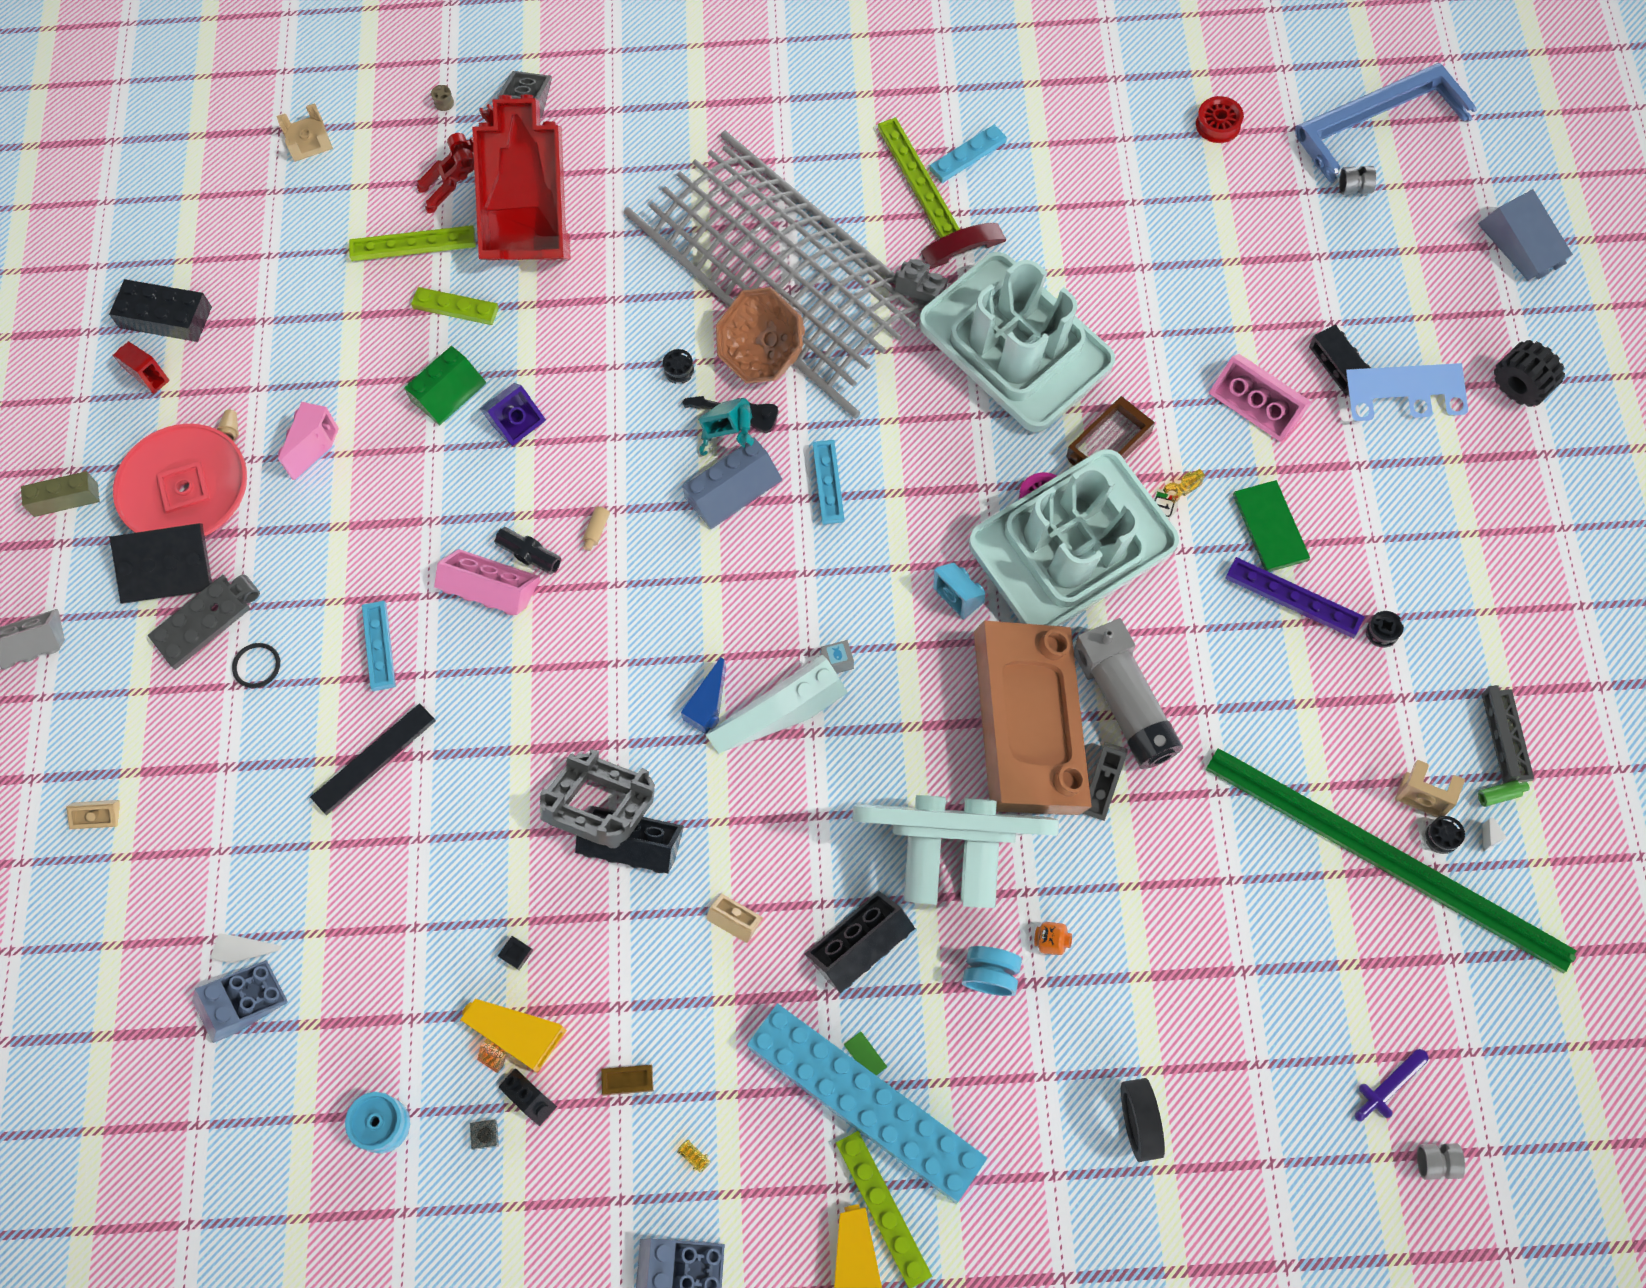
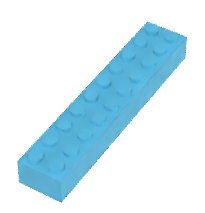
M778 1003L747 1044L750 1051L956 1205L988 1159V1157Z

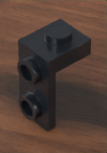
M516 1068L499 1085V1089L539 1127L557 1108L549 1098Z

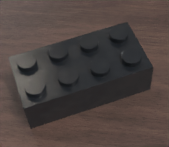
M124 279L109 315L121 329L198 342L212 306L202 292Z

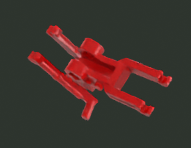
M487 104V110L479 108L482 118L494 126L492 106ZM463 133L450 135L447 139L450 153L443 160H437L417 180L419 193L426 192L440 176L443 180V184L425 201L427 213H434L437 207L456 189L457 182L465 180L468 177L467 175L473 172V137L467 140Z

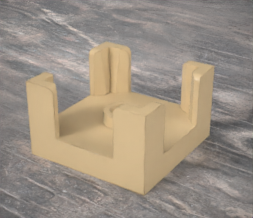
M315 103L306 106L309 118L291 123L286 113L276 116L294 162L333 149Z
M1417 760L1413 765L1411 773L1406 772L1404 774L1395 800L1437 818L1445 816L1456 806L1465 779L1454 775L1448 790L1440 789L1423 782L1429 764Z

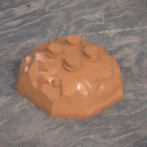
M771 287L742 290L716 324L717 356L746 384L776 381L797 360L804 345L803 336L805 335L803 318Z

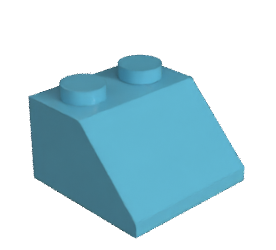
M950 563L934 569L933 589L963 620L984 604L985 591L983 587L977 582L974 583L963 567L959 568L955 563Z

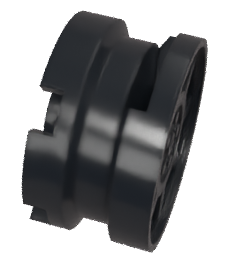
M674 349L664 356V373L670 382L674 384L682 382L683 384L691 379L694 373V365L689 352L683 349Z
M1391 611L1377 612L1366 627L1368 640L1373 645L1381 648L1394 645L1404 630V624L1402 625L1400 621L1401 618Z
M1451 816L1438 817L1425 830L1426 844L1436 853L1449 854L1463 843L1465 839L1464 827L1457 819Z

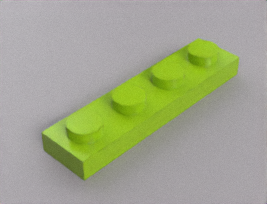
M422 287L417 288L411 303L412 308L416 310L487 325H493L499 310L497 303Z

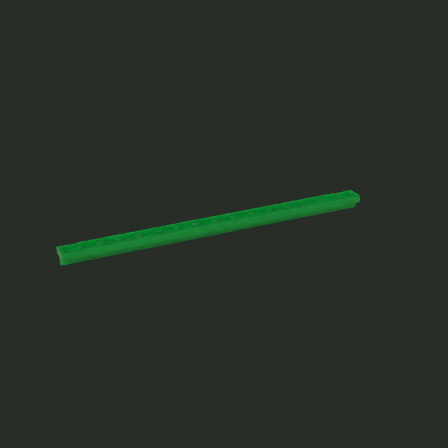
M1218 748L1205 770L1227 781L1229 784L1562 973L1567 972L1570 964L1575 961L1577 950Z

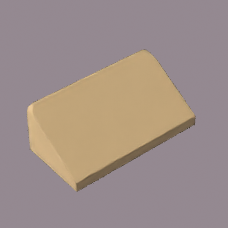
M120 800L71 803L66 806L69 830L117 827Z
M722 893L709 908L707 914L709 922L745 943L750 941L763 919L762 916Z

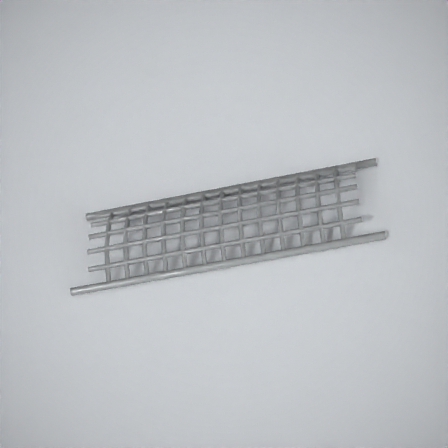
M724 130L721 133V137L743 156H738L725 145L722 150L731 156L732 159L724 161L715 152L709 150L708 155L719 163L710 170L697 159L693 160L692 163L704 173L696 181L692 182L681 171L678 172L677 176L689 187L679 197L666 186L662 188V191L674 202L666 213L661 211L654 203L649 205L661 217L655 229L630 207L625 208L623 213L728 307L734 301L729 294L736 284L743 290L757 289L765 280L777 293H780L788 300L792 307H796L804 314L802 317L803 325L808 319L812 321L819 329L810 340L803 336L805 347L793 364L856 419L861 412L832 388L833 384L841 376L854 387L857 382L844 372V369L854 358L868 370L871 365L859 356L858 353L870 343L884 354L886 349L874 337L885 329L899 341L902 336L890 324L900 318L914 330L917 325L905 315L914 312L920 317L921 311L919 309L924 308L929 302L910 297L917 303L913 305L904 297L907 295L895 292V289L890 285V283L896 285L893 282L895 276L893 271L730 133ZM749 160L757 168H752L745 161ZM738 162L746 171L738 173L730 165ZM723 167L733 175L724 182L713 174ZM763 172L771 180H766L759 173ZM752 174L761 183L752 185L744 177ZM709 177L718 186L709 194H706L698 185ZM737 179L747 187V189L739 194H736L728 187L729 184ZM777 184V185H778L780 188H782L785 192H780V191H779L775 186H773V185ZM766 186L775 195L766 197L758 189ZM723 189L732 199L721 207L712 197ZM692 190L703 198L693 209L682 201ZM750 192H753L761 199L760 202L752 207L742 199V197ZM791 196V197H792L793 199H795L799 204L796 205L795 203H793V202H792L789 198H787V197ZM781 199L789 207L781 210L772 201ZM736 201L746 209L737 219L726 211ZM708 202L717 212L705 221L696 212ZM765 204L776 212L767 219L756 211ZM678 205L688 213L679 226L669 218ZM805 208V209L808 210L813 216L810 217V216L807 215L802 209ZM795 211L803 220L795 222L787 213ZM722 214L731 224L720 234L711 224ZM750 214L761 222L752 231H749L740 223ZM780 216L790 224L781 232L770 223ZM692 217L702 225L693 238L683 230ZM816 221L822 222L828 229H824ZM665 222L676 230L669 241L659 234ZM809 223L818 232L809 234L801 226ZM765 226L775 234L766 244L755 236ZM737 227L746 236L736 246H733L725 237ZM793 229H796L805 237L796 244L785 236ZM706 230L717 238L708 250L697 242ZM831 233H835L843 241L839 242ZM679 234L689 242L683 254L672 246ZM825 236L833 244L825 247L815 238ZM751 239L760 249L748 259L739 250ZM779 239L790 247L780 257L769 248ZM809 241L819 249L818 252L810 257L800 249L801 246ZM720 242L731 251L722 263L711 255ZM849 245L857 254H853L845 246ZM693 247L704 255L697 266L686 258ZM839 248L848 257L839 259L830 251ZM794 251L805 260L795 269L784 261ZM766 252L775 261L763 272L754 262ZM823 254L834 262L825 270L814 261ZM734 255L745 263L736 276L726 268V265ZM859 258H864V259H865L866 261H868L872 266H870V267L867 266V265H866L862 260H860ZM707 259L718 267L711 279L701 271ZM853 260L862 270L854 272L845 263ZM808 264L819 272L810 282L799 274ZM778 265H781L790 274L778 285L768 275ZM749 267L760 276L751 288L740 280ZM840 267L850 276L838 282L829 273ZM878 270L888 279H883L874 271ZM721 272L732 280L725 292L715 284ZM868 273L877 282L869 285L860 276ZM793 277L804 285L794 297L783 289ZM823 277L834 285L825 295L814 287ZM853 279L864 287L856 295L844 287ZM883 286L893 295L884 298L875 289ZM808 290L819 298L809 310L798 302ZM838 290L849 298L840 308L828 299ZM868 292L879 300L871 308L859 300ZM898 299L908 308L900 311L890 302ZM823 303L834 311L824 323L812 315ZM853 303L864 311L855 321L843 312ZM883 305L895 314L886 321L874 313ZM838 316L850 325L839 337L827 328ZM868 316L880 325L870 334L859 326ZM853 329L865 338L854 350L842 341ZM823 332L834 341L825 353L814 345ZM838 345L849 354L840 367L828 358ZM809 349L821 358L813 370L802 361ZM824 362L835 371L828 383L817 374Z

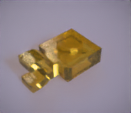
M1200 468L1193 473L1190 471L1181 478L1180 484L1169 483L1164 486L1163 491L1165 494L1169 491H1175L1176 494L1173 495L1172 502L1176 503L1182 495L1186 496L1200 487L1205 474Z

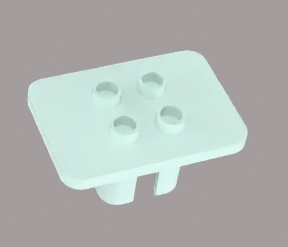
M992 252L922 309L919 327L921 332L1021 426L1031 432H1041L1050 427L1110 374L1115 363V354L1110 346L1075 316L1078 307L1077 301L1065 287L1060 290L1058 298H1055L1043 287L1048 272L1038 263L1031 260L1016 262L1003 252Z
M1103 449L1094 453L978 524L972 530L969 538L971 553L1019 621L1024 624L1050 626L1063 625L1169 558L1179 544V535L1175 527L1123 457L1110 449Z
M916 795L915 807L856 804L853 806V822L893 825V834L908 836L904 901L937 905L941 838L964 840L961 884L963 907L995 908L999 842L1016 843V833L1058 836L1059 832L1058 819L1045 816L996 813L997 801L965 798L964 811L945 810L946 797Z

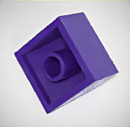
M517 383L511 384L480 408L490 424L511 446H514L546 421L523 386Z

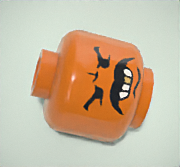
M1045 921L1040 927H1036L1034 945L1038 946L1041 953L1063 955L1066 948H1071L1072 933H1068L1065 924Z

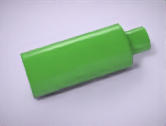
M1518 780L1479 790L1478 799L1483 807L1520 798L1523 796V792L1530 790V787L1526 781L1520 783Z

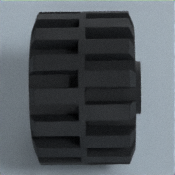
M1526 340L1525 342H1519L1496 365L1494 369L1496 377L1494 379L1499 384V389L1508 398L1515 400L1517 404H1525L1527 407H1532L1533 405H1540L1563 382L1565 378L1563 370L1565 368L1559 362L1560 358L1558 355L1554 354L1548 346L1544 347L1540 342L1536 341L1533 343L1532 340Z

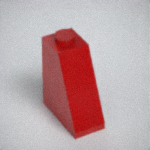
M129 341L112 355L123 369L152 394L157 393L170 381L151 355Z

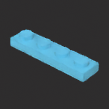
M993 124L932 163L930 171L941 183H944L1005 144L1007 136Z
M835 440L813 442L822 525L843 523L845 519Z
M385 601L362 605L370 688L373 692L394 688L396 683L387 604Z

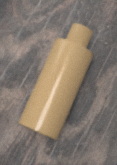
M595 507L582 538L585 542L583 548L587 551H591L593 545H598L609 518L610 512L603 507Z

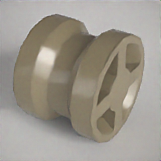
M437 85L432 89L431 96L436 109L448 111L454 106V99L448 86Z

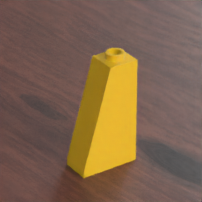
M476 998L472 1003L469 1002L462 1011L463 1016L460 1019L536 1073L540 1071L567 1031L559 1023Z
M859 1204L844 1207L845 1212L840 1213L834 1288H882L866 1207L860 1209Z

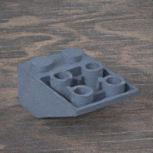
M267 960L195 988L192 999L212 1043L237 1034L288 1003Z
M654 1238L640 1239L636 1288H722L725 1244Z

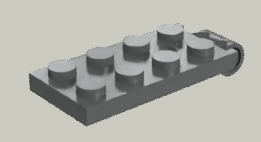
M222 574L147 636L169 665L176 670L248 612L250 607L247 603L255 601L259 597L260 591L247 575L236 577L232 584H230L226 576ZM215 604H218V609L216 611H212V607Z

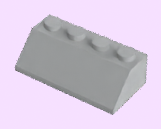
M58 609L0 627V667L2 670L14 666L16 662L22 660L29 662L36 659L37 655L44 653L51 655L60 650L65 638Z

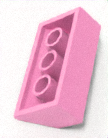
M1241 354L1231 357L1209 391L1210 395L1279 442L1285 439L1312 404L1310 400Z
M458 549L437 563L434 588L440 589L446 594L461 596L467 601L482 603L487 608L502 610L508 615H518L527 608L540 580V576Z

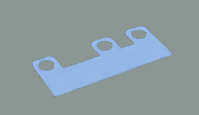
M1462 363L1346 370L1352 418L1355 421H1370L1374 418L1372 401L1374 398L1408 396L1410 413L1413 417L1419 418L1432 415L1430 395L1444 394L1446 411L1449 415H1465L1468 412ZM1457 397L1463 401L1462 410H1452L1450 407L1452 398ZM1424 400L1427 403L1425 413L1415 411V401ZM1359 403H1364L1369 407V414L1366 417H1360L1356 413V406Z

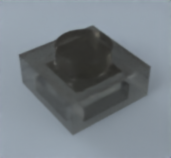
M496 1119L470 1123L472 1150L499 1147L498 1123Z

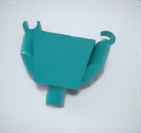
M746 398L724 401L698 419L703 429L701 435L703 443L699 448V453L702 456L707 455L708 451H704V448L708 446V442L712 441L713 437L741 431L736 437L737 442L743 448H745L746 442L750 446L754 444V439L748 434L752 414L750 403Z

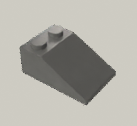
M512 71L499 92L498 99L499 95H511L512 99H520V95H533V98L540 101L541 120L552 76Z

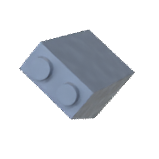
M1534 189L1498 207L1478 223L1481 229L1527 281L1534 277L1538 280L1550 273L1549 269L1552 267L1554 270L1561 268L1567 264L1566 259L1573 255Z

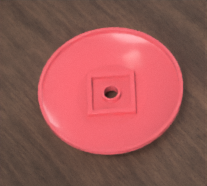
M192 423L162 428L139 441L127 453L119 465L113 484V499L116 511L125 525L134 533L202 523L204 535L207 536L226 523L239 507L247 486L246 462L234 441L215 428ZM189 484V488L186 491L179 492L182 485Z

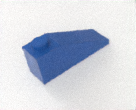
M722 657L719 658L681 711L683 721L704 734L710 729L715 728L719 722L726 673V664Z

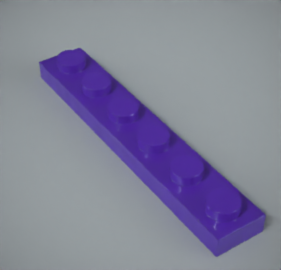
M1235 557L1225 577L1226 580L1353 639L1365 616L1238 557Z

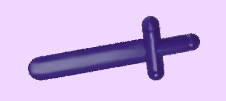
M1422 1049L1414 1051L1374 1091L1367 1084H1361L1359 1091L1368 1101L1355 1113V1119L1361 1122L1375 1109L1383 1117L1390 1118L1393 1112L1385 1103L1428 1062L1427 1052Z

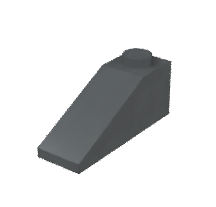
M1108 742L1104 743L1089 788L1092 807L1082 814L1105 821L1127 756V748Z

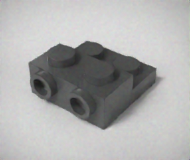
M910 259L908 262L904 261L901 269L896 271L893 282L896 283L895 292L930 303L946 289L949 279L942 277L938 273H929L930 265L922 260Z

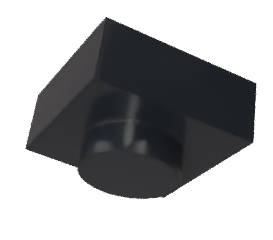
M511 936L498 954V957L520 971L534 950L519 939Z

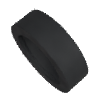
M1141 1078L1121 1082L1123 1116L1129 1142L1136 1160L1144 1162L1164 1158L1165 1141L1157 1100L1149 1080Z

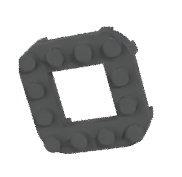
M590 749V754L586 753L576 756L572 753L567 757L566 766L547 790L543 788L540 793V819L551 826L597 844L607 845L609 848H617L621 842L631 835L652 805L655 784L651 777H649L648 770L641 768L637 773L599 758V751ZM587 780L626 794L612 815L608 814L605 819L572 807L569 803Z

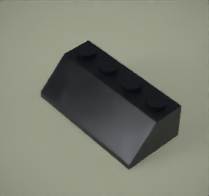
M591 806L588 813L603 819L608 814L612 815L615 810ZM642 817L631 835L621 842L619 847L609 848L607 845L597 844L576 835L575 853L587 858L594 857L610 863H621L633 868H644L653 870L656 873L669 874L676 859L684 826Z
M878 890L804 954L827 982L839 993H842L862 974L869 971L877 961L886 956L899 942L906 939L916 928L904 910Z

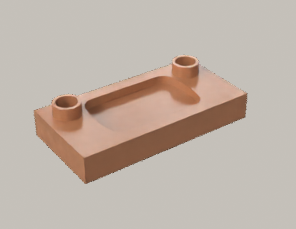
M984 620L974 630L989 800L997 801L996 812L1080 815L1092 806L1071 627Z

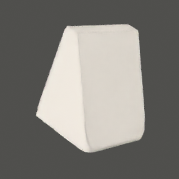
M1491 817L1482 824L1484 852L1499 845L1506 839L1505 833L1495 818Z

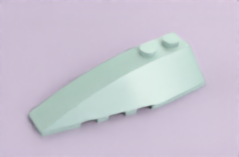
M820 655L705 735L718 754L807 721L845 696L848 692L827 658Z

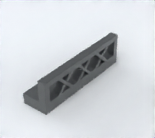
M1499 685L1488 686L1481 695L1503 783L1514 780L1531 782L1534 780V775L1512 689L1500 690ZM1502 697L1507 699L1508 707L1506 710L1504 709ZM1507 719L1513 723L1514 729L1511 733ZM1513 742H1515L1519 747V752L1517 753V755L1515 753ZM1519 765L1524 767L1526 775L1521 776Z

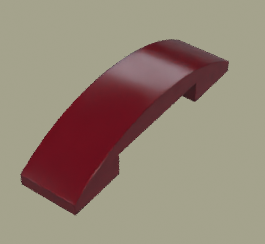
M998 223L973 225L938 239L921 251V255L926 264L930 265V269L949 263V258L983 245L986 248H990L1006 242V237Z

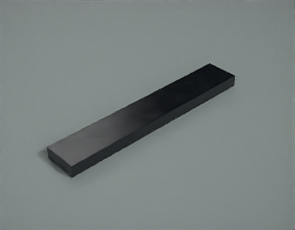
M419 703L310 796V798L327 816L436 722L435 718Z

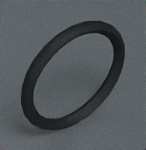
M253 643L247 645L237 653L233 660V676L242 686L248 688L263 687L277 676L281 663L280 656L276 649L268 644ZM258 647L271 651L275 657L276 665L268 679L260 683H247L240 678L237 672V664L240 657L246 651Z

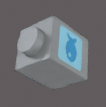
M848 640L821 647V655L827 658L837 674L854 669V659Z

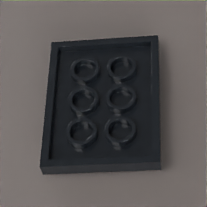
M202 523L109 537L120 604L199 593L212 583Z

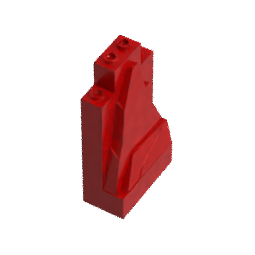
M499 95V99H492L494 126L489 122H481L479 126L472 127L479 259L488 261L571 259L570 234L566 230L562 127L556 125L554 121H544L543 125L540 124V101L533 98V95H520V99H512L511 95Z

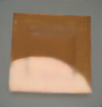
M486 1039L480 1045L477 1060L498 1073L504 1066L507 1052Z

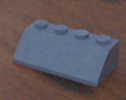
M755 437L753 438L754 444L752 446L745 443V448L739 447L682 486L685 499L711 530L782 481V477L768 452Z

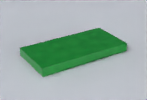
M1277 480L1234 491L1233 497L1264 570L1272 572L1310 560V555Z

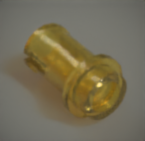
M689 1139L677 1151L678 1154L683 1156L693 1166L692 1170L694 1172L702 1173L711 1162L708 1159L709 1155H704Z

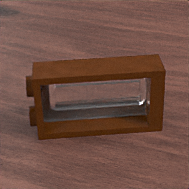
M1120 396L1068 446L1066 457L1070 464L1075 466L1100 450L1110 449L1119 453L1125 460L1152 434L1155 422L1124 397Z

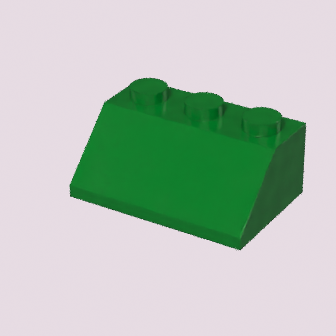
M451 345L408 383L404 389L410 401L440 426L486 384V381L469 360Z

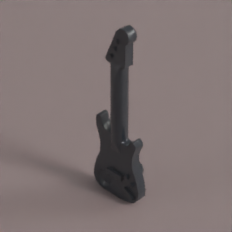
M704 396L685 398L682 401L685 408L693 407L697 409H702V407L713 409L720 404L719 402L707 400ZM750 403L752 414L750 426L762 433L771 432L778 418V406L775 404Z

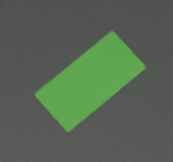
M859 1032L844 1044L852 1057L876 1076L887 1068V1065L862 1032Z

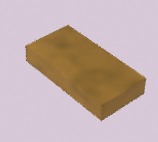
M652 1064L601 1069L603 1096L654 1092Z

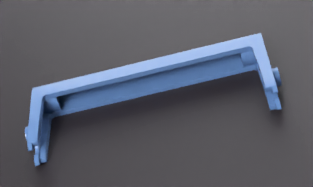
M1436 63L1297 125L1295 134L1300 144L1314 161L1315 166L1321 170L1329 182L1334 183L1340 165L1323 143V139L1433 90L1438 91L1462 121H1472V116L1467 111L1476 112L1477 109L1467 93L1463 91L1441 63Z

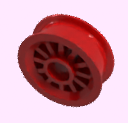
M1211 97L1205 100L1199 108L1196 119L1197 132L1209 142H1229L1235 139L1240 132L1244 119L1243 109L1238 102L1229 97Z

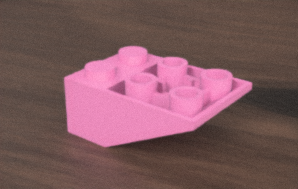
M301 402L299 409L294 413L292 426L287 430L285 443L278 452V460L292 480H296L334 443L339 428L325 406Z

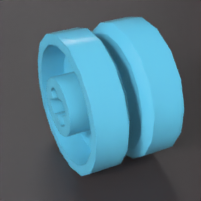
M986 946L969 947L966 962L971 967L964 969L962 985L986 994L1015 996L1018 980L1012 975L1020 973L1022 958L1003 949Z
M380 1092L367 1093L356 1099L348 1109L345 1119L346 1134L350 1141L363 1150L377 1154L392 1152L399 1147L408 1136L411 1125L409 1112L405 1105L394 1097Z

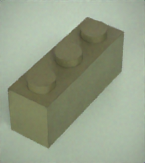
M87 471L21 486L22 506L33 517L100 502L98 483Z

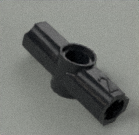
M505 526L502 529L500 528L496 534L495 545L512 553L523 564L528 566L532 564L550 575L556 573L562 561L561 557L544 548L533 537H524Z

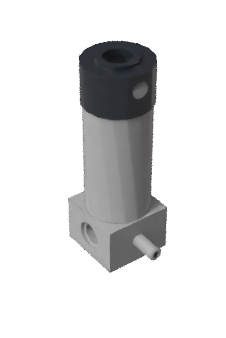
M1118 618L1078 635L1074 655L1087 680L1095 679L1140 769H1148L1176 756L1182 751L1183 745L1172 724L1167 720L1133 657L1136 645L1122 619Z

